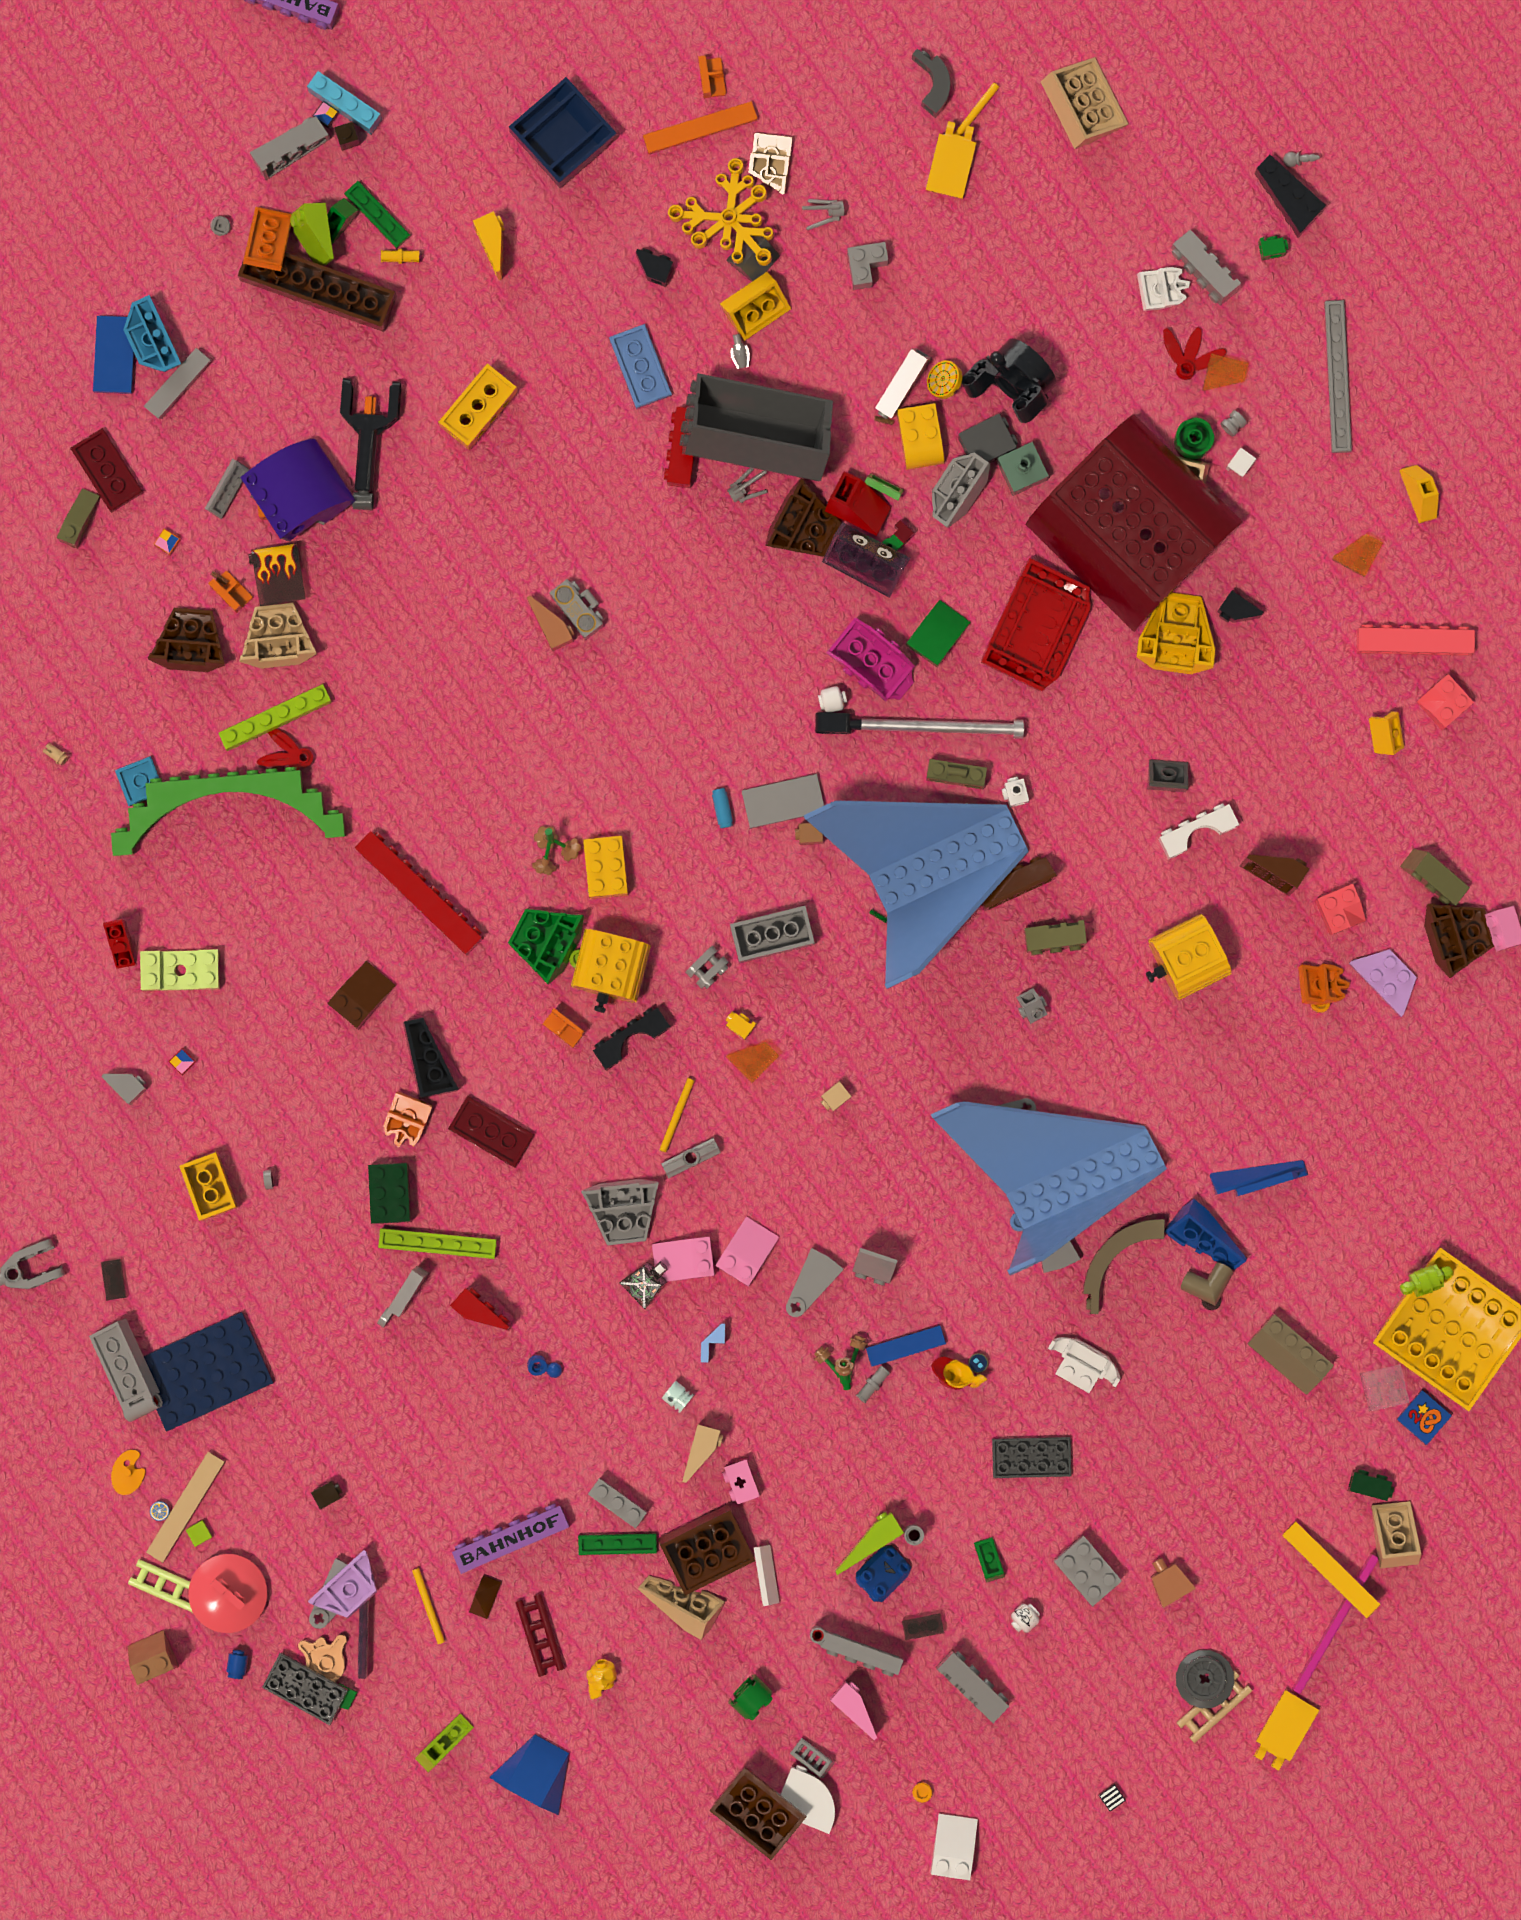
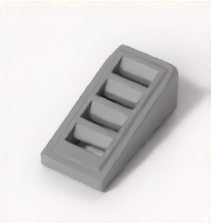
M803 1738L800 1739L790 1753L820 1778H824L835 1763ZM804 1746H806L807 1749L800 1756L799 1752L802 1750ZM812 1751L813 1754L810 1756V1758L808 1760H805L809 1752ZM817 1756H819L820 1758L813 1766L811 1763ZM825 1761L826 1764L823 1766V1768L821 1770H818L822 1762Z

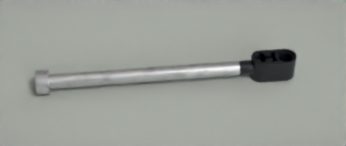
M819 712L815 715V733L852 734V730L1004 734L1013 735V739H1023L1024 720L1014 719V723L861 719L852 718V714Z

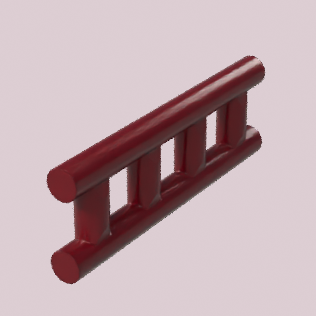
M538 1594L534 1596L535 1602L524 1605L523 1600L516 1601L515 1603L538 1677L546 1675L544 1670L546 1668L556 1666L557 1671L565 1668L542 1595ZM538 1609L541 1621L530 1624L527 1612ZM544 1628L547 1639L536 1643L533 1631ZM550 1647L553 1658L542 1661L539 1650Z

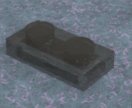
M121 1259L101 1262L106 1301L127 1298Z
M940 1613L902 1620L905 1640L944 1633Z

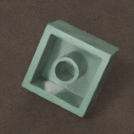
M1033 442L997 458V464L1012 496L1048 480L1049 475Z

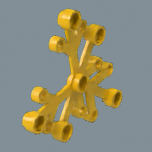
M734 158L728 163V169L731 173L730 183L725 174H718L715 178L717 185L723 187L729 194L727 209H724L722 213L704 212L694 197L687 198L685 202L687 208L693 211H683L679 205H672L668 209L669 218L673 222H679L682 219H692L682 225V230L686 235L692 234L691 242L695 248L701 249L705 247L707 240L724 228L720 245L723 250L731 249L732 242L730 238L733 228L737 232L735 248L732 253L734 263L739 264L744 260L742 254L743 241L756 254L758 264L766 266L771 262L772 256L770 251L764 248L761 249L751 236H759L766 240H771L774 237L773 230L770 227H765L764 229L747 228L740 225V223H751L752 226L759 227L762 224V218L759 214L742 215V213L754 203L762 202L767 197L765 187L762 185L754 186V180L750 175L744 176L742 181L738 183L739 175L744 171V165L740 159ZM737 166L740 167V168H739L738 170H736V171L733 170V169H734L735 167H737ZM720 178L725 179L723 182H718ZM751 180V183L745 184V181ZM745 188H752L751 196L735 208L736 195ZM758 193L763 194L761 197H756ZM694 201V205H688L689 202ZM675 213L680 214L678 217H674ZM729 216L733 217L732 220H726ZM755 218H759L758 222H753ZM704 220L718 221L704 233H693L694 228ZM690 226L691 229L686 231L685 228ZM768 231L771 232L769 236L764 235ZM698 240H703L700 244L696 243ZM728 241L729 244L724 246L723 243ZM736 255H741L739 259H735ZM762 257H767V260L762 261L761 259Z

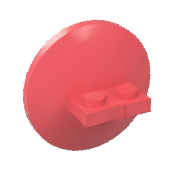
M235 1554L214 1556L198 1567L190 1581L188 1596L190 1607L195 1617L211 1630L221 1633H234L251 1626L264 1610L267 1601L266 1581L259 1568L245 1557Z

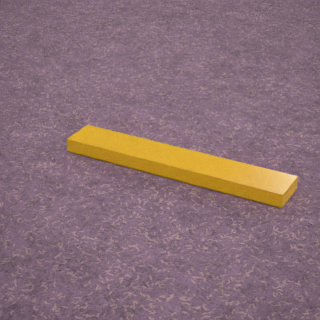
M1297 1522L1282 1535L1367 1619L1381 1605Z

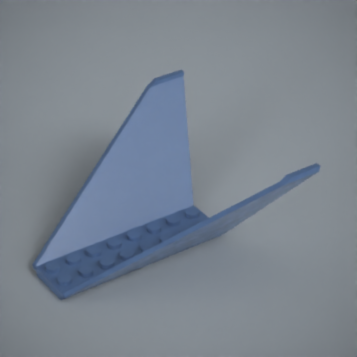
M834 801L803 815L805 820L812 824L869 875L887 912L886 975L884 984L886 989L920 974L1029 852L1007 805Z
M965 1101L952 1104L931 1114L932 1118L1003 1190L1018 1218L1023 1232L1010 1268L1007 1270L1010 1276L1045 1260L1167 1169L1146 1127L1142 1125Z

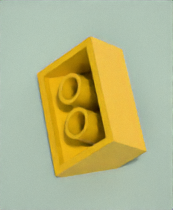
M765 272L720 303L727 318L744 341L791 310L776 280L768 272Z

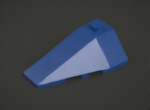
M1195 1199L1183 1206L1164 1230L1178 1244L1182 1246L1186 1244L1196 1249L1195 1252L1199 1254L1203 1252L1211 1256L1213 1261L1222 1263L1232 1270H1235L1247 1261L1245 1255L1212 1214Z

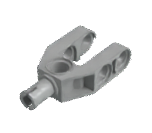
M47 1239L14 1252L0 1268V1286L33 1289L64 1276V1270L60 1266L54 1270L43 1272L34 1278L24 1279L23 1271L19 1266V1263L54 1249L52 1240ZM12 1269L18 1271V1277L15 1280L9 1278V1272Z

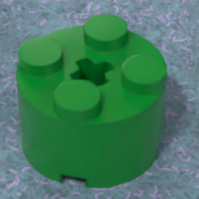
M1191 418L1182 422L1174 437L1176 451L1182 457L1193 460H1200L1206 456L1214 443V433L1210 424L1201 418ZM1196 436L1197 441L1192 442V437Z
M755 1674L752 1675V1680L746 1679L733 1693L736 1696L734 1700L730 1698L728 1701L744 1719H750L751 1721L758 1716V1710L763 1705L766 1707L773 1699L771 1697L772 1690Z

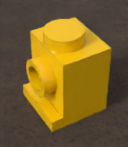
M733 1011L725 1020L728 1022L726 1027L743 1040L748 1037L756 1023L754 1021L751 1024L748 1023L750 1020L742 1013L738 1015Z

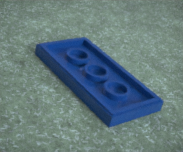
M97 316L93 378L94 393L132 394L134 352L123 330L127 317Z

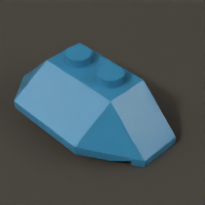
M150 295L133 302L123 330L139 364L162 372L181 365V361Z

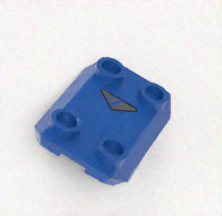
M892 1545L882 1547L856 1572V1583L869 1594V1597L874 1602H883L909 1576L911 1566Z

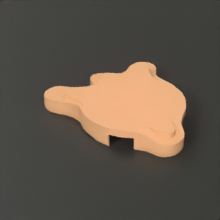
M338 1635L332 1644H328L324 1637H320L314 1643L306 1640L299 1642L298 1648L306 1657L307 1667L334 1682H337L342 1676L345 1669L343 1648L347 1642L345 1635Z

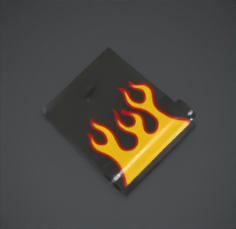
M297 542L251 549L248 558L250 565L254 566L260 606L306 599Z

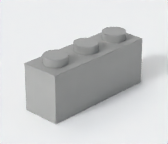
M601 1478L598 1479L588 1493L589 1496L635 1529L647 1513V1511Z

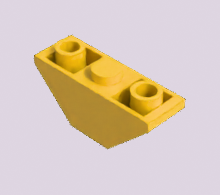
M1418 465L1400 469L1401 477L1419 524L1436 519L1439 493L1433 477Z

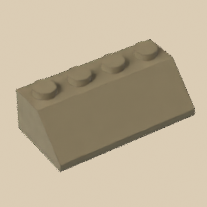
M1275 1314L1269 1317L1247 1343L1306 1395L1334 1366Z

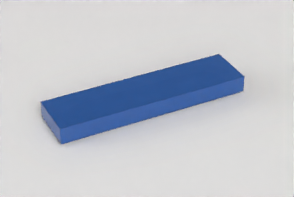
M937 1326L868 1347L866 1351L871 1367L945 1345L946 1342L941 1326Z

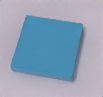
M151 756L115 770L129 807L147 800L145 783H150V779L159 778Z

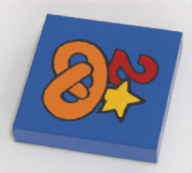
M1421 1390L1396 1420L1427 1445L1452 1415Z

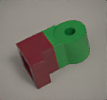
M901 520L895 524L897 531L881 544V546H886L895 553L914 536V532Z

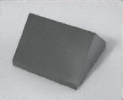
M759 236L751 237L761 249L764 248L770 251L772 260L768 265L762 266L758 264L756 254L744 241L742 249L744 260L736 264L732 260V254L726 260L751 282L767 272L780 257L765 238ZM736 255L735 259H739L741 255ZM762 257L761 260L765 261L767 257Z
M1149 759L1147 789L1186 792L1188 790V762Z

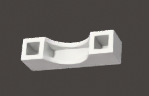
M1222 803L1214 807V812L1209 814L1203 812L1197 815V820L1193 822L1186 820L1178 825L1179 828L1174 831L1171 828L1161 833L1162 836L1158 840L1168 860L1187 851L1189 835L1197 829L1209 828L1222 835L1237 828L1239 823L1230 804L1224 806Z

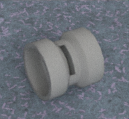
M1233 410L1230 413V418L1224 419L1220 425L1227 434L1234 437L1238 433V429L1243 428L1247 421L1239 412Z

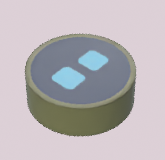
M976 1353L969 1358L968 1365L973 1372L981 1373L986 1370L988 1360L983 1354Z

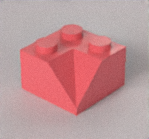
M1449 674L1417 701L1419 706L1441 730H1444L1474 703Z
M1353 884L1315 900L1330 936L1366 921L1361 901Z

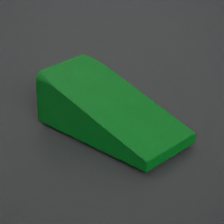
M993 1537L974 1543L986 1583L1005 1577Z

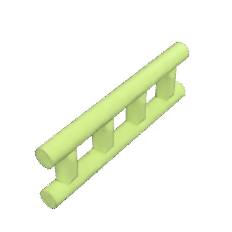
M138 1560L136 1566L141 1568L137 1579L130 1578L128 1585L192 1612L190 1603L180 1599L183 1589H189L190 1581L143 1560ZM148 1572L159 1576L155 1587L144 1583ZM166 1580L177 1584L172 1595L162 1591Z

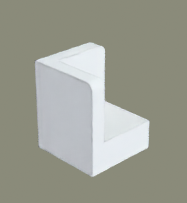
M1240 448L1226 467V470L1229 471L1231 469L1243 477L1256 458Z

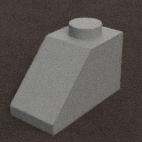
M103 1074L101 1076L129 1105L134 1103L147 1090L144 1086L146 1082L139 1075L135 1077L132 1074Z

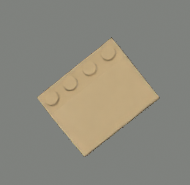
M1095 57L1052 71L1041 81L1074 149L1090 144L1128 125Z

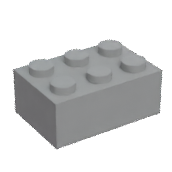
M1083 1535L1053 1560L1092 1607L1122 1582Z

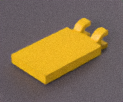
M948 121L945 135L939 134L926 191L963 199L976 147V142L971 141L974 127L966 126L965 135L960 136L953 134L955 123Z
M1284 1690L1256 1739V1742L1260 1743L1253 1756L1263 1760L1268 1751L1276 1756L1270 1766L1279 1771L1285 1759L1291 1761L1319 1710Z

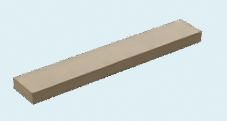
M207 1452L146 1553L162 1563L165 1561L225 1461Z

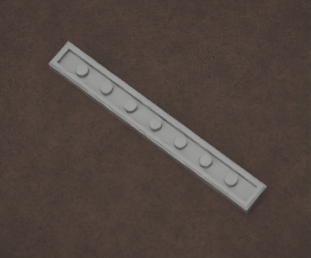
M1344 300L1325 301L1331 452L1351 453Z

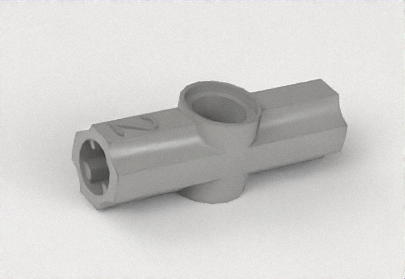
M714 1138L661 1164L668 1178H671L721 1152ZM688 1153H694L697 1156L696 1161L692 1164L685 1160Z

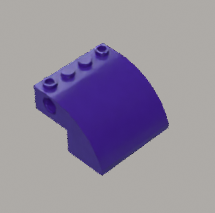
M316 439L300 441L270 455L240 477L279 538L289 542L317 520L327 523L356 501Z

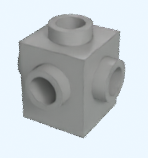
M1034 988L1016 997L1020 1008H1018L1020 1015L1023 1019L1027 1018L1030 1024L1048 1015L1044 1008L1047 1006L1042 996L1039 997Z

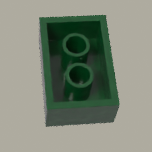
M409 1164L368 1165L371 1224L411 1222Z

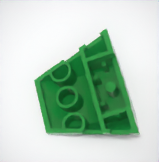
M525 909L508 944L549 985L564 972L572 952L581 939L584 915Z

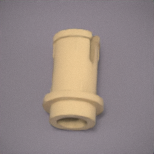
M51 743L45 746L48 749L44 748L43 753L56 761L57 765H64L69 756H67L65 751H60Z

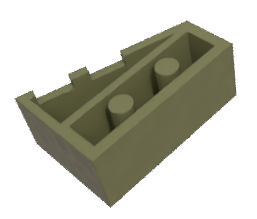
M1413 849L1400 866L1415 880L1422 883L1429 892L1439 896L1438 899L1445 905L1451 904L1456 906L1470 888L1426 851Z
M1079 920L1076 923L1065 922L1059 925H1044L1024 929L1026 952H1031V956L1042 955L1043 951L1048 950L1051 953H1061L1062 949L1070 948V951H1079L1087 943L1084 920Z

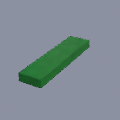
M359 181L344 193L396 249L411 237Z
M656 1534L578 1535V1555L657 1553Z

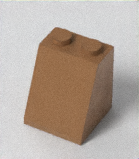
M164 1630L128 1646L129 1666L137 1685L179 1667Z

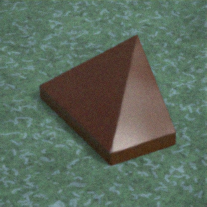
M483 1575L469 1612L488 1619L501 1582Z

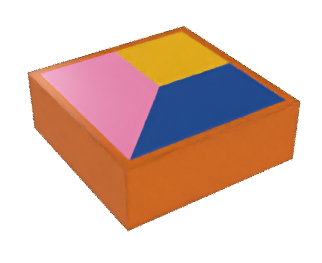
M163 529L154 542V546L171 555L181 539L168 530Z

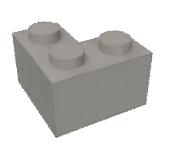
M881 242L847 248L853 290L872 287L870 268L888 266L886 243Z

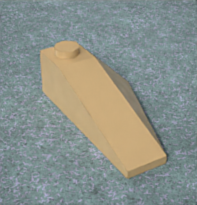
M648 1576L638 1588L641 1593L684 1631L700 1640L712 1628L725 1601L705 1591H701V1593L694 1591L685 1596L681 1587L674 1586L670 1581Z

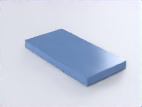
M645 324L609 337L636 409L672 396Z

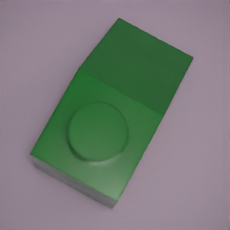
M345 198L334 204L327 214L332 244L351 224L358 212V209Z

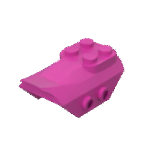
M855 617L826 653L844 667L842 670L850 677L854 675L859 679V685L865 689L870 688L885 702L888 699L900 700L914 683L912 669L915 666L899 650L900 646L892 640L889 642L884 638L885 634L878 628L874 630Z

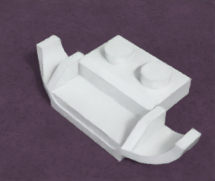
M1056 1338L1052 1340L1048 1347L1049 1350H1056L1062 1353L1061 1357L1064 1358L1055 1374L1087 1393H1090L1098 1378L1103 1379L1104 1377L1114 1387L1120 1381L1119 1372L1110 1357L1078 1338Z

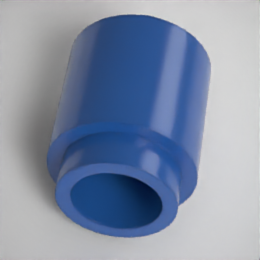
M233 1650V1653H229L226 1669L228 1678L243 1679V1675L246 1674L248 1655H245V1651Z

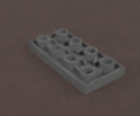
M1070 1437L992 1439L993 1478L1070 1477Z
M282 1652L278 1655L262 1687L328 1725L332 1724L349 1691Z

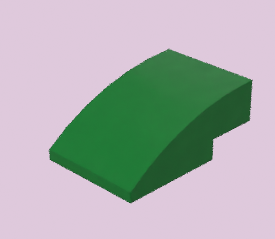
M939 600L907 641L906 646L935 667H938L971 622Z

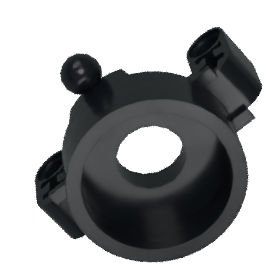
M1012 338L998 351H994L990 356L988 355L986 357L987 360L982 359L975 363L962 377L961 383L970 398L979 397L991 384L999 387L1007 396L1013 399L1012 408L1021 423H1028L1047 405L1048 396L1046 394L1056 385V378L1049 365L1036 351L1022 341Z

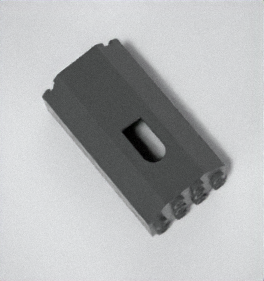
M697 373L696 380H692L690 386L692 394L687 395L686 421H683L681 425V432L684 433L681 434L679 446H682V454L821 481L830 455L832 400Z

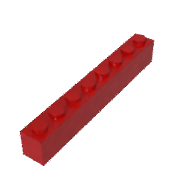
M370 831L354 848L467 956L483 940L480 936L482 932L475 925L470 927L466 923L468 919L461 912L457 914L452 909L454 905L448 899L443 901L438 896L440 892L433 885L429 887L424 882L427 879L419 872L415 874L411 870L413 866L405 858L400 860L397 857L398 851L391 845L387 847L383 843L385 839L378 832L373 834Z

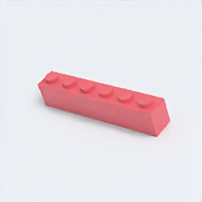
M1362 625V628L1357 629L1356 653L1472 656L1475 651V630H1469V627H1458V630H1450L1448 626H1441L1439 629H1431V626H1420L1419 629H1412V626L1404 625L1400 626L1399 629L1392 628V625H1382L1381 628H1373V625Z

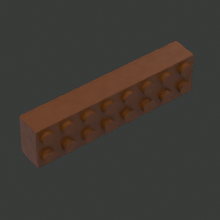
M286 252L281 271L247 265L242 262L238 273V278L242 282L384 332L397 297L395 291Z

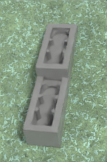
M195 348L144 407L158 419H163L185 390L191 387L212 360L198 348Z

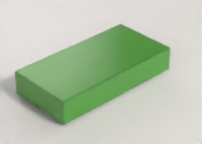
M869 474L865 480L868 486L896 500H899L904 492L903 489L873 474Z

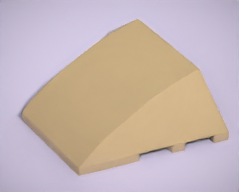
M294 603L254 608L248 636L244 643V650L239 660L241 663L261 669L300 665L317 654Z

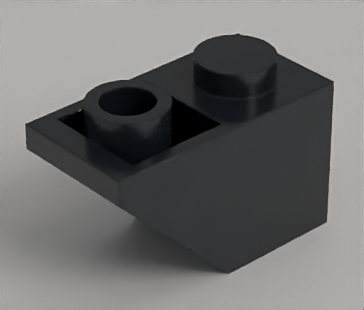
M642 248V250L637 249L636 257L647 281L666 287L673 269L671 258L665 255H660V257L653 255L652 251Z

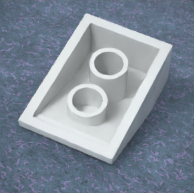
M939 1813L930 1870L931 1875L970 1880L978 1819Z

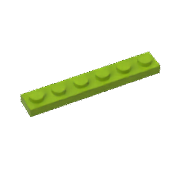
M322 684L229 727L218 734L226 751H229L332 702Z
M380 1229L378 1248L495 1259L497 1240Z

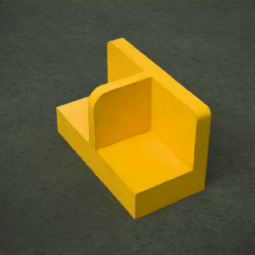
M1391 712L1384 718H1369L1375 753L1395 755L1404 748L1398 712Z

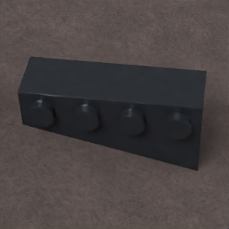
M1270 154L1257 167L1255 171L1256 177L1271 196L1274 204L1281 211L1296 237L1299 238L1324 211L1326 205Z
M424 1018L405 1021L403 1027L419 1099L458 1091L459 1089L435 1044Z

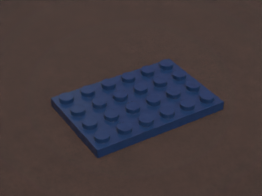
M243 1312L144 1356L160 1391L158 1395L161 1397L163 1404L156 1410L166 1432L274 1383Z

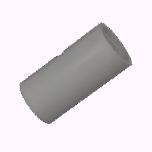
M909 1525L905 1528L903 1536L910 1545H919L924 1539V1532L917 1525ZM911 1530L919 1532V1537L916 1540L909 1539L908 1534Z

